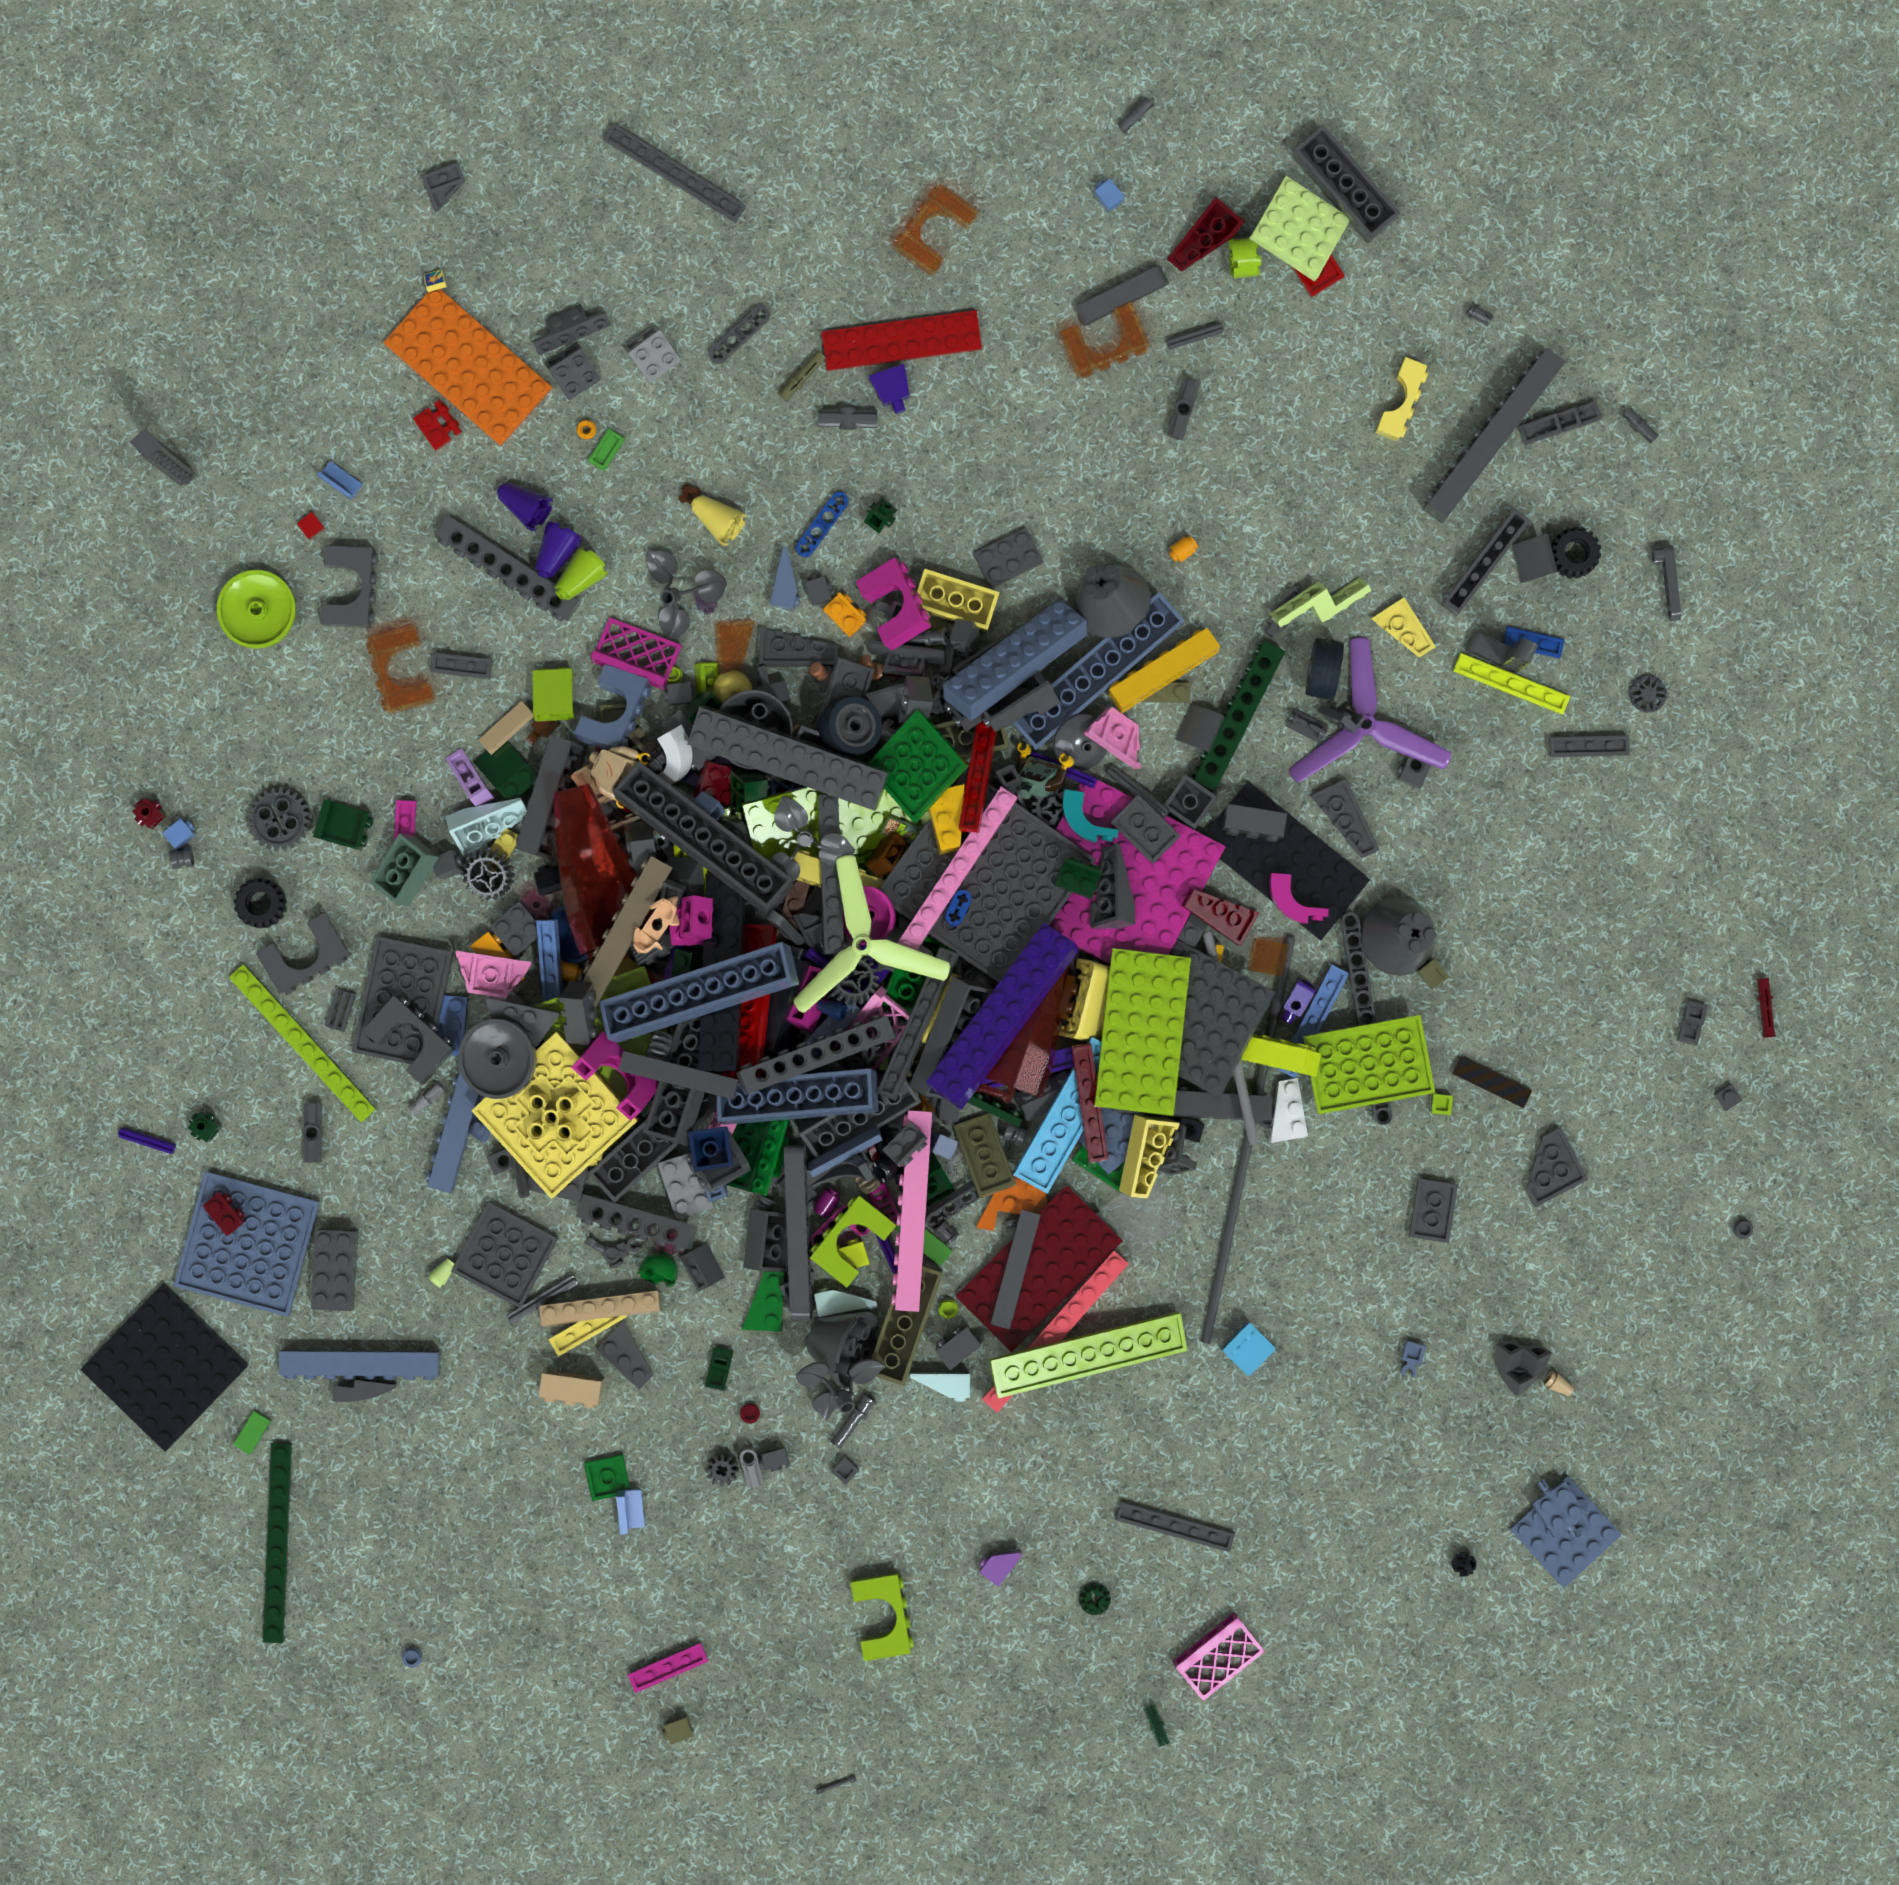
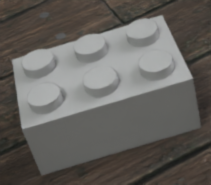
M691 1153L658 1163L676 1220L715 1207L714 1201L709 1203L705 1189H702L698 1183L697 1178L699 1176L697 1172L692 1173L687 1164L690 1162L688 1155Z

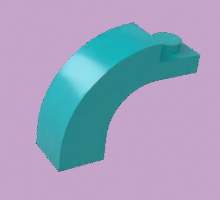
M1065 789L1063 797L1064 815L1068 825L1077 836L1094 844H1097L1098 837H1101L1102 841L1113 842V839L1118 838L1119 830L1098 827L1087 821L1082 810L1084 792Z

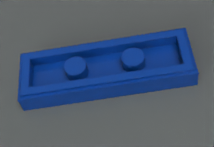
M1509 626L1506 627L1503 644L1511 647L1521 638H1524L1538 645L1535 654L1557 659L1561 658L1565 639Z

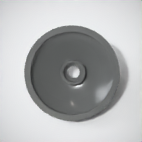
M1087 713L1076 714L1066 719L1059 726L1053 741V749L1058 761L1060 755L1065 753L1067 759L1068 756H1071L1074 760V764L1071 767L1083 771L1096 766L1104 758L1107 750L1083 734L1097 719L1096 716Z

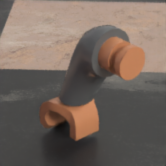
M868 653L860 659L859 664L874 669L871 682H876L882 677L883 664L872 662L871 656ZM815 662L811 665L809 673L815 677L814 681L816 684L828 688L833 667L822 666L819 662Z

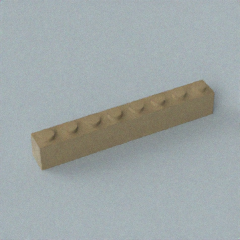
M653 856L650 859L645 858L641 869H643L640 877L636 875L631 884L634 887L631 894L626 893L621 902L624 905L621 912L617 910L612 919L615 922L611 929L607 928L602 937L605 940L602 947L597 946L592 955L595 957L592 965L588 963L583 971V974L586 976L582 982H593V990H596L594 1008L597 1007L634 939L635 927L640 929L650 910V905L654 903L663 887L664 881L668 878L673 868Z

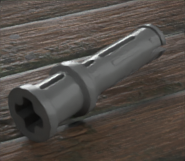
M942 628V630L938 631L929 629L924 633L918 634L903 645H926L927 647H933V645L943 644L946 646L950 643L949 631L947 628Z
M864 1392L861 1394L862 1398L852 1410L851 1415L833 1440L830 1441L835 1446L840 1439L836 1446L838 1449L842 1448L861 1419L867 1418V1413L871 1407L877 1404V1401Z

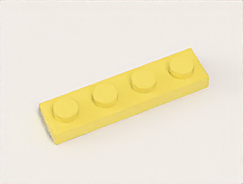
M628 1316L581 1321L548 1340L559 1357Z

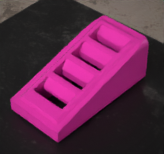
M885 1182L881 1183L874 1192L869 1193V1197L874 1207L879 1211L891 1205L892 1208L882 1213L885 1216L895 1213L889 1219L897 1223V1214L899 1212ZM882 1190L885 1191L884 1194L874 1198V1194ZM888 1198V1201L877 1204L878 1201Z

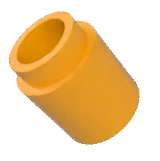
M1190 535L1187 537L1183 536L1169 547L1170 552L1168 554L1174 562L1182 563L1196 552L1198 545Z
M561 961L562 981H577L579 975H582L583 969L579 968V964Z

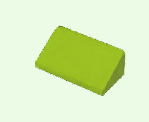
M718 662L695 664L696 693L713 692L714 682L719 676Z

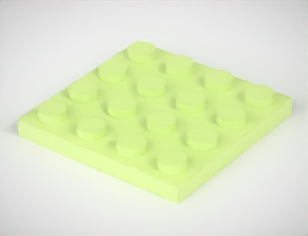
M1285 176L1249 239L1315 281L1347 227L1349 220L1341 211L1288 176Z

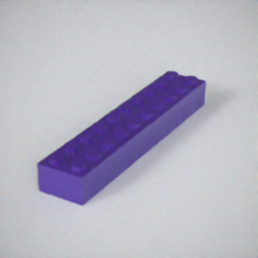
M1043 923L927 1079L926 1083L929 1089L962 1110L1079 952L1076 943L1046 923Z

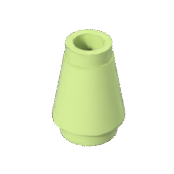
M447 1258L429 1273L428 1279L439 1288L442 1285L445 1286L455 1264Z

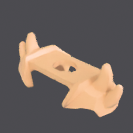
M673 896L669 899L662 898L650 905L651 910L656 909L643 929L640 930L638 927H635L633 946L638 953H647L653 948L663 949L658 940L669 925L677 926L680 924L678 914L676 913L678 896ZM661 918L662 928L655 930L652 923L655 919Z

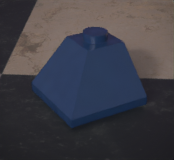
M727 1126L688 1132L693 1172L733 1166Z

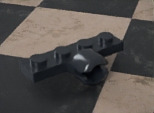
M885 1124L879 1128L882 1141L876 1143V1146L880 1151V1157L873 1163V1170L871 1172L877 1181L883 1183L894 1178L903 1194V1186H899L900 1174H904L905 1166L898 1167L883 1151L894 1139L888 1125Z

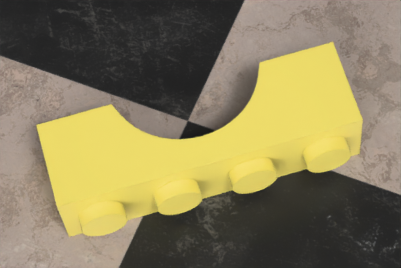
M1405 357L1396 378L1402 384L1405 391L1404 403L1400 408L1394 411H1386L1382 414L1375 432L1376 434L1394 441L1404 437L1407 426H1404L1407 419H1411L1414 408H1411L1414 401H1418L1421 394L1419 386L1421 382L1425 383L1429 373L1426 372L1427 365Z

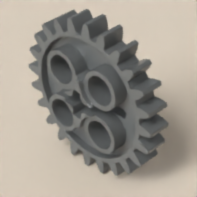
M273 787L271 793L264 790V797L258 794V802L252 800L255 807H248L252 815H246V817L252 819V822L247 823V826H253L249 833H256L253 839L255 841L261 839L260 846L267 843L266 849L270 850L274 845L275 851H278L280 846L283 851H286L287 845L292 849L294 848L293 842L301 844L299 837L306 838L303 832L310 831L306 824L312 823V821L307 820L306 817L310 816L311 813L305 812L309 805H302L305 800L304 798L297 800L298 793L295 792L291 796V789L284 793V788L280 787L277 792ZM283 801L288 803V808L285 811H281L279 808L280 803ZM272 803L275 805L277 814L283 816L281 823L286 829L287 835H284L281 824L275 822L277 816L271 807ZM268 809L270 817L263 820L262 812ZM290 819H295L297 823L293 829L288 827ZM273 827H277L279 833L276 837L272 838L270 830Z

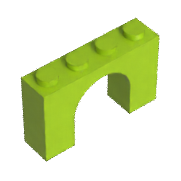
M860 1195L858 1198L853 1196L847 1204L849 1207L845 1214L841 1212L834 1220L837 1223L833 1229L829 1227L822 1235L824 1241L820 1245L816 1243L810 1251L812 1254L810 1259L846 1288L860 1271L840 1255L837 1248V1239L840 1232L849 1225L859 1224L867 1227L885 1241L897 1226V1224Z
M898 1572L851 1580L854 1602L870 1599L885 1600L892 1605L897 1617L894 1627L888 1633L861 1639L863 1660L870 1661L911 1654L914 1642L913 1637L908 1636L907 1628H911L909 1616H905L904 1609L908 1607L906 1596L902 1597L901 1589L904 1588L903 1577H899Z

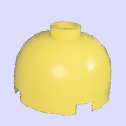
M735 670L720 674L713 685V693L722 704L739 692L752 690V684L748 677L742 672Z

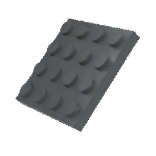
M488 1201L451 1272L521 1309L559 1238Z

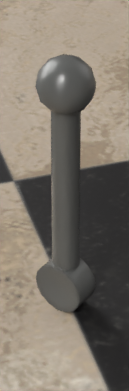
M850 1775L848 1779L816 1789V1792L820 1794L848 1782L854 1783L856 1777Z

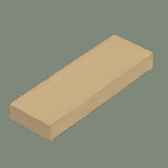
M521 701L478 741L492 755L534 717L533 712Z

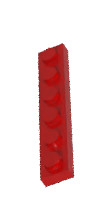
M984 722L976 725L959 822L960 832H980L997 733L991 726L987 728Z

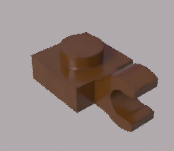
M534 721L531 726L535 730L528 735L526 740L533 746L541 736L547 739L559 724L556 721Z

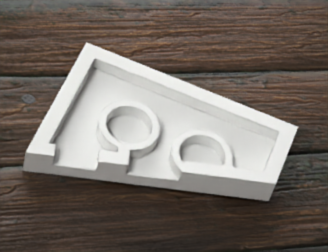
M1298 1078L1277 1081L1274 1116L1271 1121L1272 1131L1269 1143L1307 1137L1308 1133Z

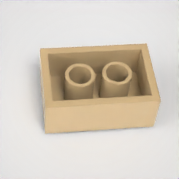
M546 1370L542 1373L539 1397H542L545 1402L563 1400V1404L566 1405L583 1403V1407L594 1408V1406L602 1402L605 1378Z

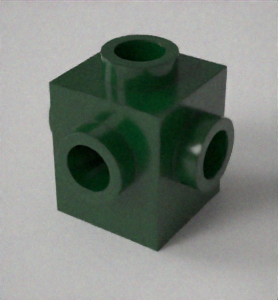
M882 498L877 504L873 502L868 508L867 512L869 514L864 523L877 533H880L886 526L890 528L896 520L894 515L897 509Z
M200 1112L199 1114L195 1113L189 1120L190 1126L188 1129L192 1131L190 1134L199 1141L202 1139L208 1143L212 1141L222 1126L216 1122L217 1118L210 1112Z

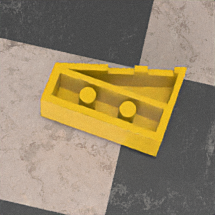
M964 784L948 788L928 810L940 855L960 849L961 832L959 831V822L964 799Z

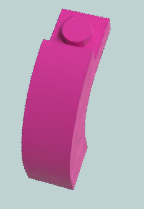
M1270 874V895L1273 903L1284 916L1302 924L1308 923V916H1311V920L1323 921V917H1328L1329 909L1304 907L1294 900L1290 889L1291 874Z

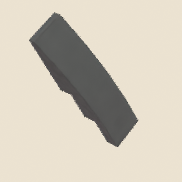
M1593 401L1519 426L1524 444L1528 445L1603 419L1597 401Z

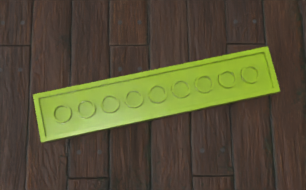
M1175 1312L990 1358L989 1361L996 1397L1002 1398L1188 1350L1181 1313Z

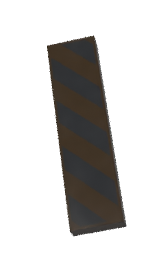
M1460 1056L1452 1072L1453 1075L1521 1108L1525 1107L1532 1090Z

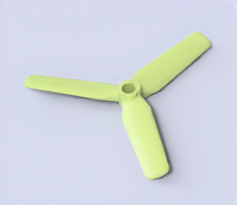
M854 855L838 857L836 859L845 922L854 940L850 947L840 951L794 998L793 1002L800 1012H806L850 974L862 956L867 955L883 965L945 981L950 971L949 962L890 940H873L870 937L871 917L856 858ZM863 940L867 942L865 950L860 949V942Z

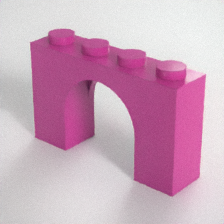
M895 557L856 581L862 597L871 604L889 592L902 591L904 602L898 615L877 628L883 644L892 651L931 627L928 620L930 615L921 604L923 600L914 589L916 584L907 573L909 569L904 561L900 562Z
M602 1031L597 1038H594L591 1045H588L571 1068L584 1080L590 1078L603 1065L610 1066L618 1071L623 1051L625 1050L617 1043L608 1040L606 1033ZM618 1071L626 1082L627 1092L616 1108L631 1121L643 1110L655 1094L659 1081Z

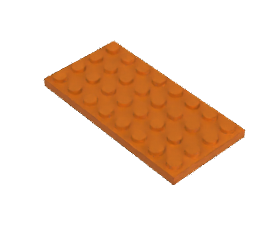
M441 289L428 292L383 342L384 345L500 446L507 441L553 389L552 386Z

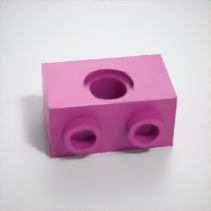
M695 895L681 898V938L698 941L711 938L713 930V899Z

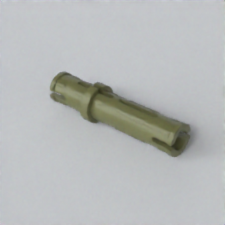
M817 350L795 376H791L788 379L789 382L778 392V395L787 402L798 389L802 388V384L824 362L826 357Z

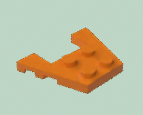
M1014 1176L1016 1186L993 1194L976 1228L994 1231L997 1211L1020 1214L1021 1209L1039 1213L1048 1204L1046 1193Z

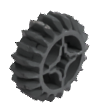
M491 847L487 848L486 852L483 848H480L479 853L474 851L472 856L467 857V862L463 864L465 869L462 871V875L466 876L463 882L469 883L466 889L472 888V895L476 892L479 893V899L485 895L486 901L491 896L496 900L498 895L503 897L505 892H509L510 886L514 884L512 878L515 877V873L511 872L514 870V866L508 865L511 859L505 860L506 854L503 853L500 856L498 849L492 853ZM481 861V871L475 874V864ZM488 871V873L490 872L493 875L489 877L485 872ZM503 874L502 884L496 886V877Z
M866 956L861 959L856 967L862 971L854 969L832 988L834 991L831 993V997L838 995L837 1001L844 999L845 1005L851 1001L852 1006H855L857 1001L860 1005L864 1003V1000L869 1001L871 999L870 995H874V989H877L879 986L875 982L879 980V976L873 975L878 970L876 968L871 969L874 963L870 962L867 964L868 958ZM849 977H851V978H855L856 981H855V982H854L853 980H850V981H849L848 979H849ZM867 978V987L861 992L860 981ZM847 987L851 990L852 993H849L842 988Z

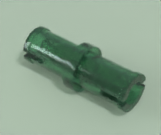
M1156 1705L1145 1708L1144 1711L1151 1725L1149 1728L1151 1731L1153 1730L1158 1747L1169 1744L1170 1740L1164 1729L1165 1723L1161 1721Z

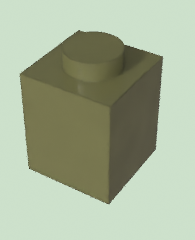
M688 1714L666 1722L664 1724L665 1729H662L663 1736L666 1741L669 1740L670 1745L694 1735Z

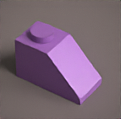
M1017 1550L991 1554L989 1558L985 1556L978 1565L981 1567L979 1573L999 1587L1021 1558L1022 1552Z

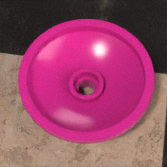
M863 886L869 913L871 911L874 912V917H871L870 937L873 940H885L891 934L895 924L893 903L882 890L873 886ZM843 909V932L853 941L854 939L846 926ZM863 940L860 942V945L867 946V942Z

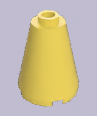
M705 495L695 497L691 503L693 513L722 546H727L729 543L726 541L729 539L734 540L745 524L743 517L747 518V515L742 511Z

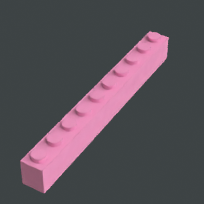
M1000 787L982 815L980 832H971L905 930L898 944L918 951L1016 803L1018 797Z
M908 1110V1114H904L903 1126H906L911 1121L927 1137L925 1141L927 1145L920 1152L916 1150L911 1155L913 1160L904 1168V1174H900L899 1186H903V1194H899L898 1206H902V1213L897 1214V1225L901 1226L900 1234L896 1233L895 1245L899 1246V1254L895 1253L894 1265H898V1273L893 1275V1285H897L896 1293H892V1305H895V1310L919 1312L932 1112Z

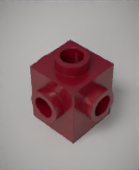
M146 798L145 800H139L132 811L136 815L134 819L141 826L146 825L152 830L167 817L160 810L162 806L155 799Z

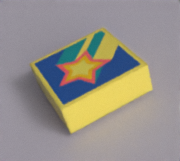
M442 269L423 274L428 292L447 287Z

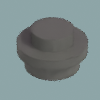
M1740 1219L1734 1223L1733 1233L1740 1239L1749 1238L1753 1233V1226L1750 1221Z

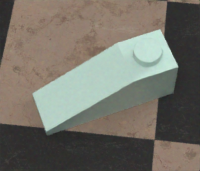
M829 1288L817 1290V1293L814 1294L818 1318L877 1308L876 1301L835 1290L829 1291Z
M910 1372L911 1379L949 1398H954L956 1402H964L966 1398H970V1373Z

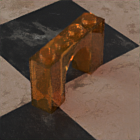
M942 184L930 191L928 195L930 197L926 204L923 202L917 210L918 215L915 219L911 218L905 226L907 230L903 235L899 234L894 241V251L932 278L944 263V258L926 246L922 241L920 231L923 224L932 217L944 216L967 231L978 217V210Z
M1132 302L1113 310V315L1121 331L1122 341L1119 347L1111 353L1098 354L1089 349L1078 324L1059 331V337L1076 378H1088L1093 375V371L1099 369L1102 372L1111 368L1110 364L1115 362L1122 364L1128 361V357L1136 354V357L1147 353L1150 344Z
M412 625L368 637L367 649L369 654H373L374 661L371 664L374 673L378 674L379 680L376 683L379 692L383 693L384 699L381 700L384 711L392 715L436 703L431 683L426 682L403 688L394 685L388 675V665L394 655L401 651L421 646L416 626Z

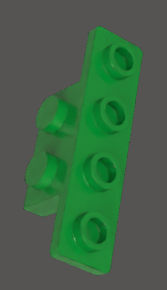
M776 1120L770 1123L757 1175L753 1182L752 1192L767 1196L772 1177L779 1178L784 1161V1146L789 1144V1140L784 1138L788 1120Z

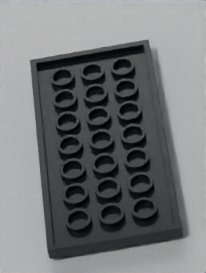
M1249 781L1245 783L1229 803L1287 813ZM1224 811L1204 834L1210 839L1226 846L1219 860L1271 902L1273 900L1269 889L1270 874H1291V894L1297 903L1304 907L1329 909L1328 917H1323V921L1311 920V916H1308L1307 924L1299 923L1320 941L1370 881L1367 876L1288 813L1284 837L1276 842L1265 841V837L1261 836L1257 839L1246 838L1243 833H1239L1237 836L1227 835L1226 831L1222 830Z

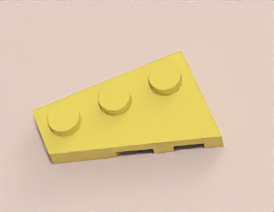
M1402 598L1371 618L1419 658L1436 647L1405 598Z

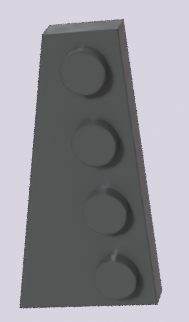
M1347 779L1310 795L1361 859L1379 851V847Z

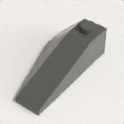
M1114 844L1103 848L1099 870L1103 871V874L1095 889L1097 892L1095 903H1091L1090 928L1119 929L1135 924V903L1120 844Z

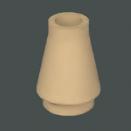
M1557 1371L1548 1372L1544 1378L1543 1384L1546 1385L1547 1389L1566 1396H1570L1574 1390V1386L1566 1381Z

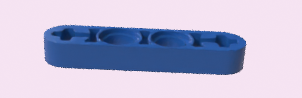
M834 493L796 545V551L799 556L803 558L810 557L842 515L849 501L845 493ZM842 496L844 497L843 502L845 504L838 505L836 510H838L839 512L837 514L832 508H829V506L832 505V507H834L836 505L835 498H841ZM825 512H831L834 515V519L831 522L823 520L822 517ZM820 528L822 530L821 537H812V529ZM807 536L812 541L817 542L815 545L812 542L808 547L809 552L801 553L802 549L800 546H805L808 543V540L805 539Z

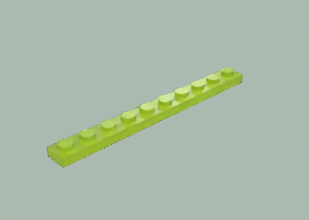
M245 964L229 977L361 1123L376 1110Z

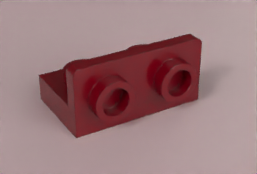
M218 1191L214 1197L202 1206L228 1237L247 1222L244 1218L246 1215L239 1207L236 1208L233 1205V1199L227 1192Z

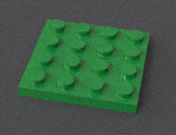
M918 709L868 762L890 770L885 790L908 817L916 823L969 767V764L924 713Z

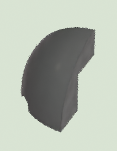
M1517 1340L1500 1342L1496 1344L1495 1350L1496 1363L1500 1375L1508 1388L1516 1396L1526 1391L1538 1379L1552 1354L1551 1351L1538 1344L1530 1342L1529 1345L1518 1344Z

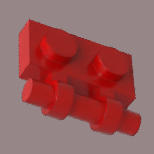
M441 400L434 403L437 408L435 413H432L428 407L413 418L435 451L452 441L448 433L453 431L456 436L462 433L459 427L460 424L456 419H453L449 413V408L447 405H443ZM441 417H443L447 423V426H445L444 428L438 421V419Z

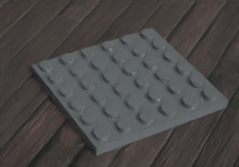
M1177 939L1169 955L1191 958L1178 1075L1220 1098L1268 1008L1275 991Z

